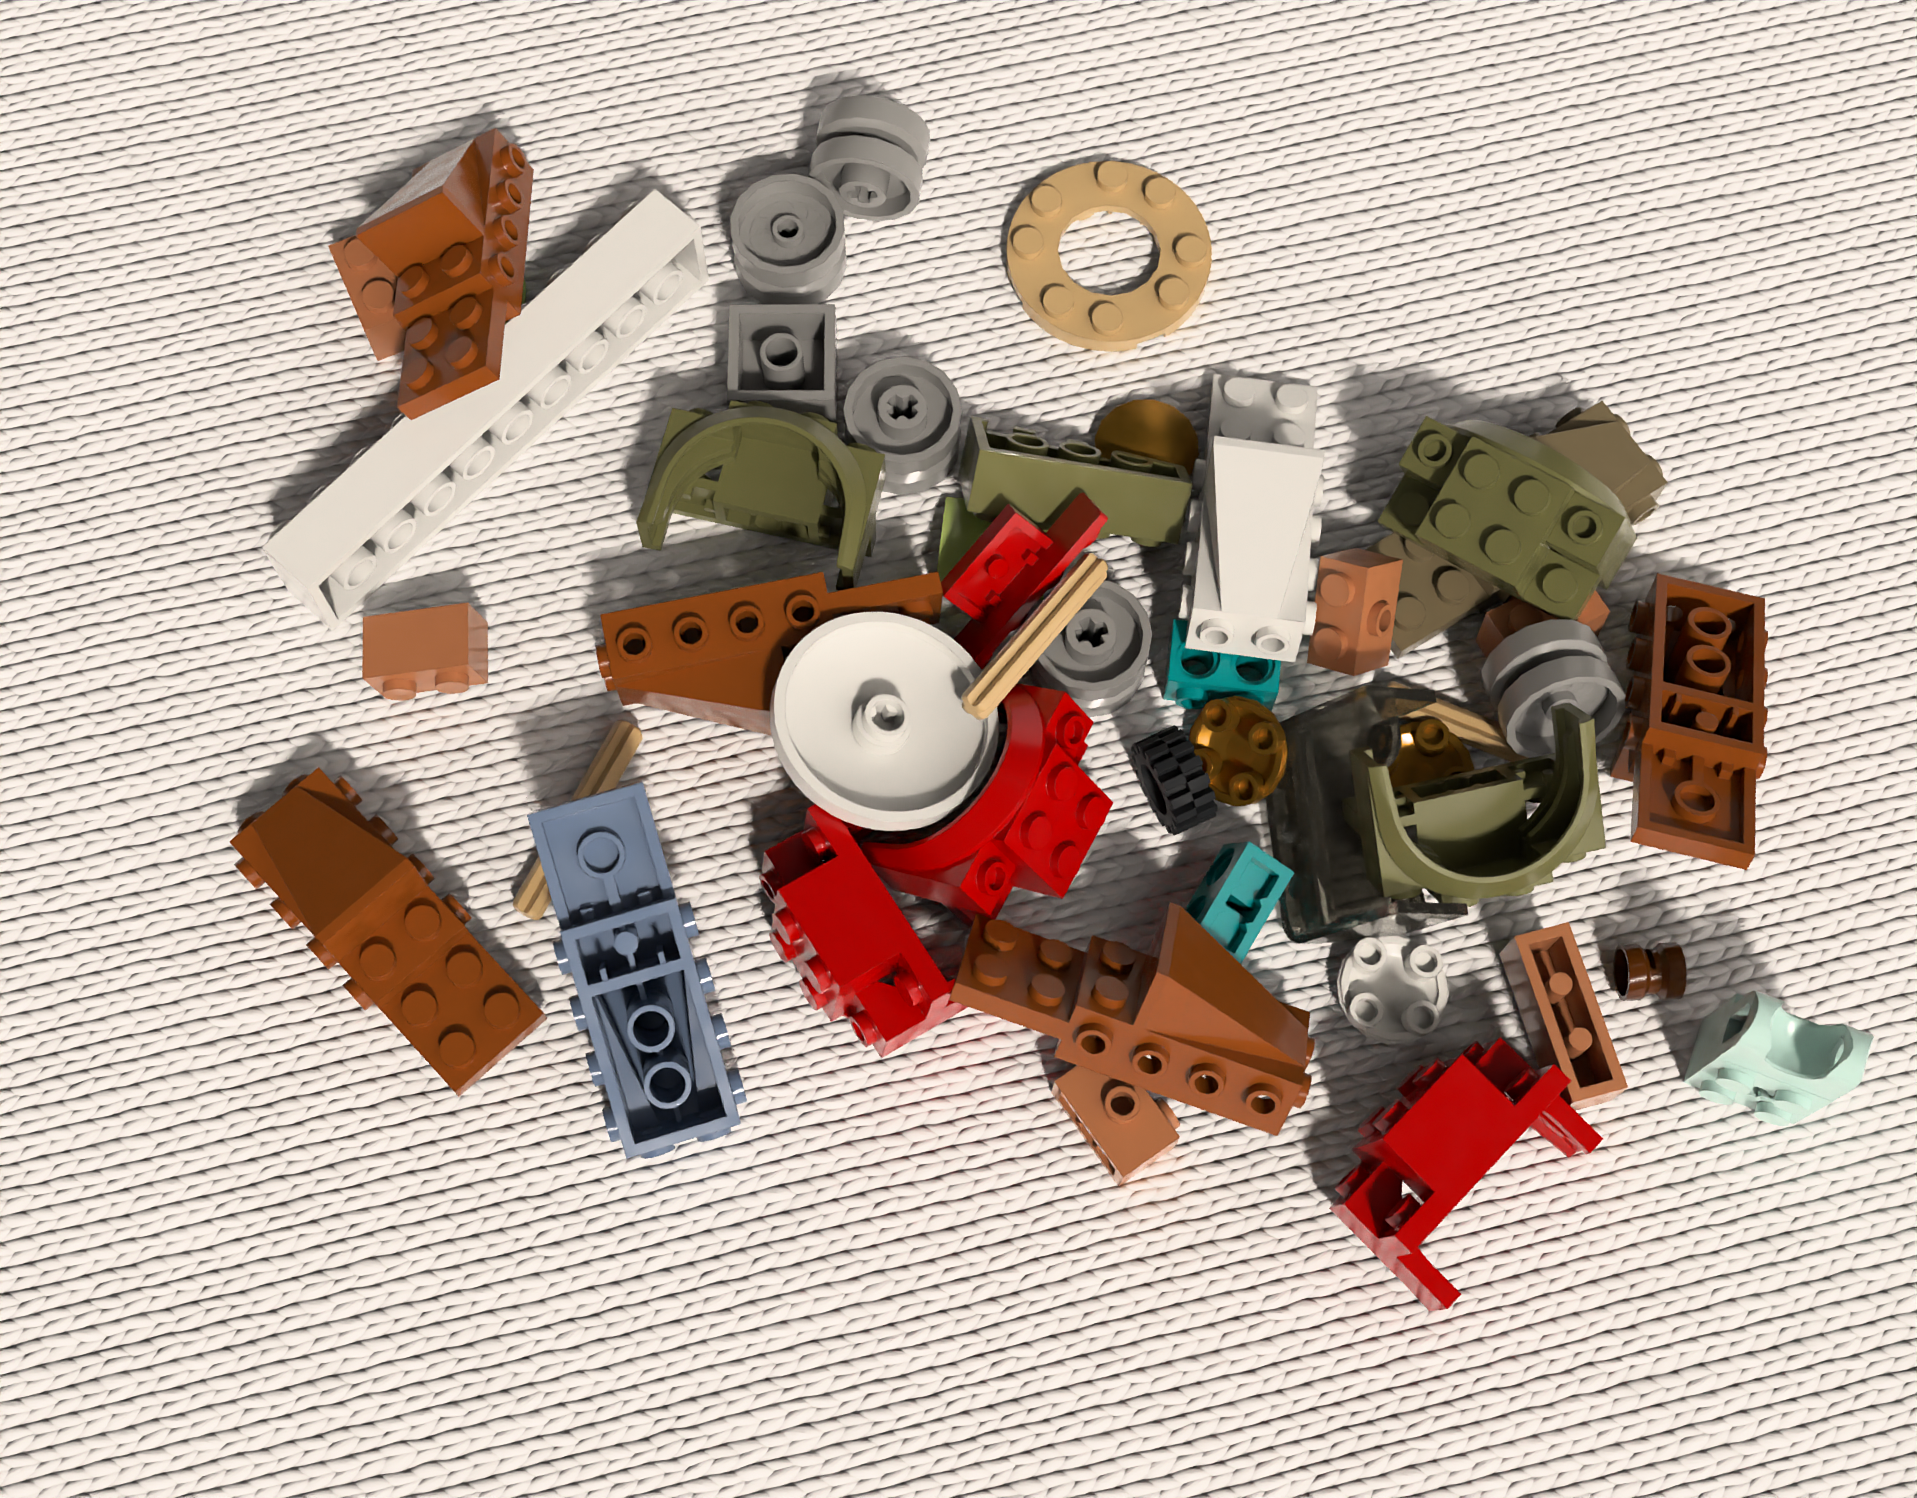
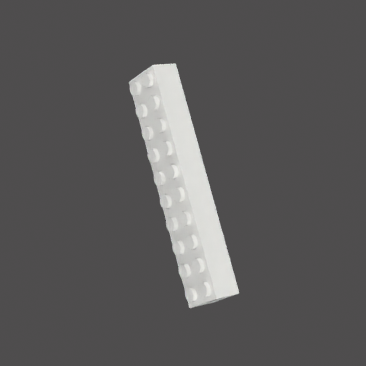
M656 189L651 191L642 201L637 200L631 203L622 214L619 222L607 233L595 236L587 244L583 254L567 269L563 268L554 273L547 282L545 289L529 304L524 303L521 305V315L507 321L504 329L499 380L413 420H410L402 412L391 424L390 430L373 446L361 449L354 456L347 470L332 483H326L319 487L312 495L309 504L292 520L283 521L272 531L268 542L261 548L287 590L332 631L336 629L709 281L701 226Z

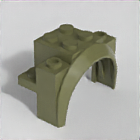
M731 400L728 410L717 413L701 408H692L689 411L672 408L645 499L636 521L642 547L661 551L672 514H678L839 550L836 566L840 571L836 582V590L856 588L864 557H872L876 542V513L886 479L885 454L877 453L872 447L861 443L845 445L838 438L837 423L829 422L822 415L812 412L799 414L785 409L774 408L772 405L762 401L742 403ZM723 465L718 481H713L705 474ZM833 496H835L840 505L837 508L831 507Z
M1428 416L1423 420L1398 464L1404 472V476L1377 521L1380 526L1558 620L1577 621L1597 586L1605 590L1608 589L1637 539L1628 513L1619 498L1595 476L1559 452L1526 435L1494 423L1481 420H1464L1443 425ZM1549 546H1550L1551 548H1553L1554 550H1556L1557 552H1559L1560 554H1558V553H1556V552L1550 550Z
M1571 703L1552 706L1555 753L1394 788L1391 785L1387 765L1373 760L1372 749L1369 746L1349 750L1355 796L1342 799L1344 820L1361 836L1367 880L1383 897H1390L1392 899L1413 898L1421 894L1422 889L1425 888L1442 906L1467 908L1476 905L1482 898L1528 894L1534 890V886L1553 882L1552 871L1561 863L1576 862L1584 859L1587 852L1605 849L1606 842L1596 759L1594 718ZM1525 801L1540 803L1533 814L1527 819Z

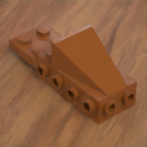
M496 127L413 169L411 180L356 228L355 236L398 277L393 316L407 332L397 408L410 420L499 380L505 322L521 315L534 169L527 162L522 150L516 144H510Z
M819 572L600 614L605 643L595 645L601 677L605 680L607 691L617 690L623 706L641 704L771 735L769 719L770 702L775 682L787 657L807 634L828 621L861 612L897 613L918 619L929 625L940 623L943 591L939 572H933L828 593L824 573Z
M1657 573L1645 601L1636 600L1629 619L1628 631L1636 633V637L1631 642L1626 660V669L1634 671L1625 692V708L1631 709V714L1626 720L1622 738L1610 768V777L1633 782L1630 842L1747 870L1755 856L1756 780H1759L1763 774L1768 754L1767 747L1764 746V729L1768 716V708L1764 706L1765 687L1768 679V669L1765 668V650L1768 642V631L1765 630V598Z
M318 767L310 775H301L290 782L284 789L282 798L268 810L251 815L241 824L238 829V835L229 841L242 856L234 865L256 890L264 883H267L278 896L270 903L271 907L292 930L301 922L314 936L306 944L307 947L328 970L339 963L351 978L343 984V987L366 1011L375 1003L460 1097L539 1027L547 1017L468 931L465 924L472 918L450 893L443 899H440L428 886L435 878L413 853L409 857H405L392 847L399 839L377 814L368 821L356 808L363 800L341 775L332 782Z
M1169 903L1147 954L1134 950L1122 942L1109 941L1095 935L1091 936L1084 952L1070 947L1060 940L1048 939L1014 927L1004 920L991 919L976 913L950 994V1001L1057 1038L1055 1058L1278 1136L1292 1106L1301 1109L1304 1105L1312 1081V1076L1304 1073L1311 1060L1315 1047V1038L1308 1036L1310 1012L1278 1001L1182 906ZM1264 1095V1096H1268V1097H1270V1098H1269V1099H1263V1098H1260V1097H1258V1096Z

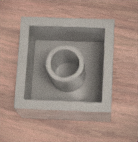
M835 304L729 305L728 408L731 400L742 403L762 401L772 405L774 408L785 409L799 414L803 412L816 413L828 419L829 422L837 423V321Z

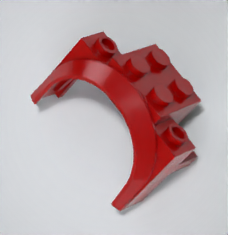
M1017 683L997 706L999 722L1008 724L1002 755L983 790L955 820L938 832L912 843L886 844L864 842L861 850L883 881L893 890L941 902L969 928H971L976 913L996 919L1013 886L1061 899L1064 898L1113 805L1110 798L1078 766L1088 748L1084 741L1094 722L1064 691Z
M814 804L807 808L804 830L764 851L763 873L759 875V879L767 896L775 904L774 913L772 914L773 931L769 933V937L780 958L785 963L791 960L794 962L799 974L803 978L799 980L801 990L811 1007L816 1011L823 1008L831 1022L841 1016L848 1018L860 1042L865 1047L873 1045L879 1056L883 1058L968 1007L949 1000L955 979L949 982L946 981L858 846L860 841L876 830L843 821ZM894 971L897 973L894 976L896 986L878 981Z
M1501 1037L1483 1045L1476 1040L1456 1057L1444 1062L1436 1057L1425 1067L1421 1064L1417 1066L1396 1088L1403 1096L1392 1102L1386 1109L1381 1105L1363 1121L1357 1129L1363 1135V1138L1351 1149L1361 1159L1360 1164L1350 1170L1336 1185L1335 1190L1341 1196L1329 1209L1397 1276L1428 1311L1446 1310L1458 1299L1461 1293L1430 1263L1418 1246L1529 1127L1534 1129L1567 1157H1571L1580 1151L1590 1154L1603 1138L1559 1095L1571 1080L1555 1064L1534 1071ZM1403 1182L1418 1196L1416 1199L1411 1194L1406 1195L1402 1199Z

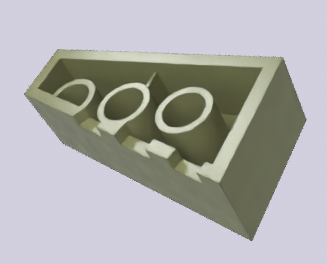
M970 415L958 476L966 509L969 512H973L977 518L993 522L1002 510L1010 504L1039 528L1048 531L1074 499L1083 492L1108 517L1097 539H1106L1110 537V534L1130 537L1133 542L1148 547H1159L1162 542L1179 544L1193 487V482L1185 466L1119 450L1113 451L1111 458L1108 459L1101 457V451L1088 445L1086 442L1068 438L1066 442H1061L1059 447L1049 445L1046 440L1035 436V430L1014 426L1013 433L1007 435L987 430L989 419Z

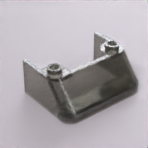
M1364 685L1279 722L1285 732L1287 742V764L1283 778L1274 792L1265 797L1273 858L1295 872L1279 898L1282 926L1285 934L1292 942L1298 944H1322L1364 939L1366 937L1407 934L1468 915L1467 904L1425 902L1423 891L1418 896L1408 899L1383 897L1367 880L1361 836L1344 820L1342 799L1355 796L1349 750L1369 746L1372 749L1375 762L1386 764L1387 768L1391 766L1396 760L1402 745L1398 718L1436 703L1435 691Z

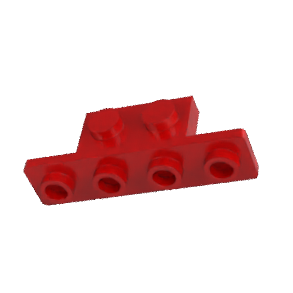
M1080 493L1047 532L1043 531L1008 504L941 581L943 596L972 617L953 640L968 652L981 670L988 664L992 653L1009 633L1023 624L1029 610L1043 594L1061 580L1064 570L1083 548L1090 546L1096 540L1101 528L1107 522V515L1085 493Z

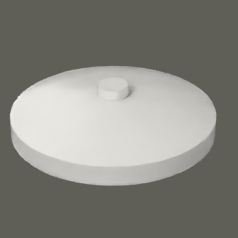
M861 612L841 616L822 624L807 634L794 647L775 682L770 702L769 719L774 747L780 762L795 785L817 806L843 821L860 827L884 831H904L931 825L946 818L963 806L975 793L987 775L997 750L999 737L997 707L988 718L983 720L976 719L962 708V694L980 675L982 670L968 652L950 636L923 621L909 616L889 612Z

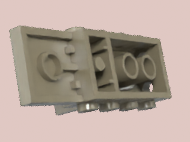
M1603 400L1586 411L1582 407L1571 410L1556 423V429L1546 435H1540L1539 432L1528 436L1569 458L1600 480L1622 502L1633 526L1647 519L1659 508L1656 500L1668 483L1663 477L1659 463L1652 456L1642 451L1631 437L1629 427L1624 419L1618 414H1613ZM1395 533L1388 535L1365 549L1403 559L1390 649L1397 659L1477 610L1481 614L1499 602L1503 604L1509 602L1512 596ZM1549 546L1550 550H1552V551H1554V552L1560 554L1559 552H1557L1556 550H1554L1553 548H1551V547Z

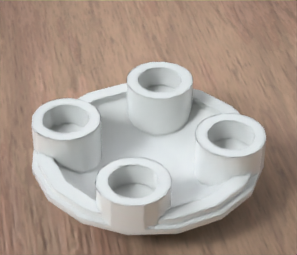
M1397 933L1375 934L1371 937H1366L1360 940L1342 960L1336 981L1339 1004L1349 1022L1367 1038L1388 1045L1412 1043L1434 1031L1444 1016L1449 993L1446 973L1442 968L1443 958L1433 946L1423 945L1418 940Z

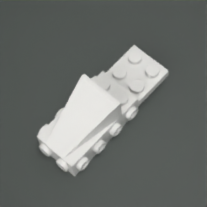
M1214 373L1210 396L1204 460L1195 459L1192 474V491L1200 492L1199 500H1191L1187 532L1196 533L1195 543L1187 542L1183 575H1190L1192 578L1191 586H1182L1178 618L1188 619L1185 648L1295 663L1302 635L1312 636L1317 603L1307 601L1308 591L1314 592L1316 589L1319 559L1310 558V549L1318 548L1322 526V516H1314L1313 507H1320L1324 475L1320 474L1325 459V450L1314 449L1318 387Z

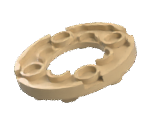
M1097 161L1078 164L1063 169L1043 180L1019 205L1013 216L1007 238V274L1009 282L1012 283L1015 292L1023 303L1022 309L1039 327L1059 340L1077 347L1096 351L1113 352L1137 349L1138 343L1151 340L1162 334L1166 337L1177 330L1198 307L1205 293L1212 262V246L1208 227L1192 199L1178 185L1161 174L1142 166L1118 161ZM1107 211L1106 213L1112 214V212L1124 213L1140 221L1141 225L1146 226L1153 235V240L1160 254L1157 269L1146 283L1132 292L1111 296L1088 291L1074 283L1065 272L1058 252L1060 240L1072 223L1077 220L1088 219L1094 213Z

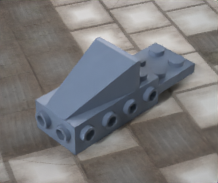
M643 781L528 813V821L560 926L562 939L553 941L556 959L562 975L572 973L578 995L569 997L578 1031L589 1030L595 1050L586 1053L589 1071L595 1087L605 1085L611 1105L602 1109L611 1143L621 1140L626 1159L638 1155L642 1159H649L675 1149L674 1144L694 1138H697L699 1142H705L727 1135L731 1132V1127L741 1124L737 1105L747 1102L738 1068L730 1071L726 1070L721 1049L731 1047V1042L722 1013L712 1016L710 1014L705 994L715 991L706 957L698 960L694 959L690 938L699 935L690 901L678 904Z

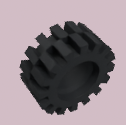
M1174 725L1132 744V763L1137 768L1135 773L1142 782V791L1145 796H1148L1152 811L1154 813L1157 812L1158 821L1162 826L1166 827L1169 834L1175 836L1216 817V811L1218 810L1217 804L1214 802L1216 799L1214 790L1208 784L1211 783L1208 773H1204L1201 766L1203 762L1199 755H1195L1193 744L1190 740H1186L1185 733L1181 729L1178 730V727Z

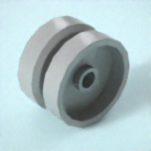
M867 95L842 97L827 104L820 114L816 133L817 148L811 157L808 177L818 180L834 193L846 216L870 221L896 220L910 214L919 204L923 183L922 168L926 165L930 145V129L922 117L905 105L886 98Z
M795 173L771 175L753 183L737 199L730 216L736 275L745 291L761 304H818L825 301L840 286L847 268L844 213L836 196L818 180Z
M904 356L880 360L860 372L848 388L843 408L846 445L849 443H861L872 447L877 453L885 454L886 479L882 492L908 495L925 492L942 482L957 463L961 445L962 408L955 385L944 371L926 360Z
M1104 580L1029 668L1033 686L1066 692L1089 718L1111 714L1130 702L1142 684L1151 645L1152 630L1146 610L1134 594L1114 582Z
M1547 620L1522 628L1506 637L1489 654L1481 670L1482 686L1491 706L1498 713V722L1507 743L1517 754L1528 758L1555 753L1552 706L1571 703L1593 717L1596 743L1600 742L1617 726L1625 712V693L1616 674L1608 665V658L1599 639L1589 626L1575 620Z

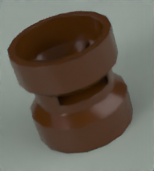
M1676 942L1658 943L1653 949H1643L1636 943L1619 944L1614 953L1613 975L1616 992L1620 1000L1639 1001L1648 994H1656L1662 1000L1681 999L1686 989L1687 969L1685 956L1680 944Z

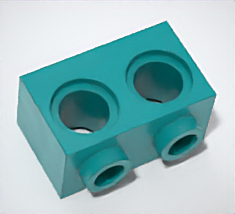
M1173 620L1168 643L1163 700L1176 701L1175 703L1178 706L1187 709H1203L1205 704L1211 700L1241 696L1257 700L1272 711L1279 693L1281 661L1185 648L1187 621ZM1190 660L1199 661L1207 667L1209 672L1203 675H1193L1188 673L1182 664ZM1244 666L1253 667L1260 672L1263 679L1254 682L1247 681L1238 674L1237 669Z
M1250 841L1223 844L1185 910L1241 964L1295 872Z

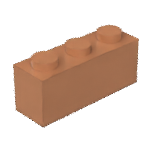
M1569 922L1514 936L1499 955L1539 1069L1555 1064L1571 1080L1559 1095L1575 1111L1610 1102L1626 1090L1628 1085Z

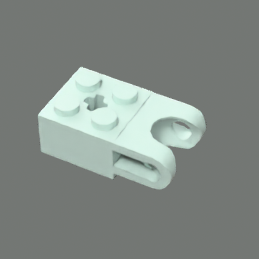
M1756 990L1749 992L1746 996L1737 993L1702 1020L1683 1082L1699 1088V1095L1709 1101L1724 1105H1732L1736 1102L1754 1109V1115L1764 1122L1777 1126H1789L1790 1123L1795 1124L1829 1105L1836 1099L1854 1090L1860 1084L1874 1036L1846 1024L1820 1025L1790 1014L1781 1008L1784 1001Z

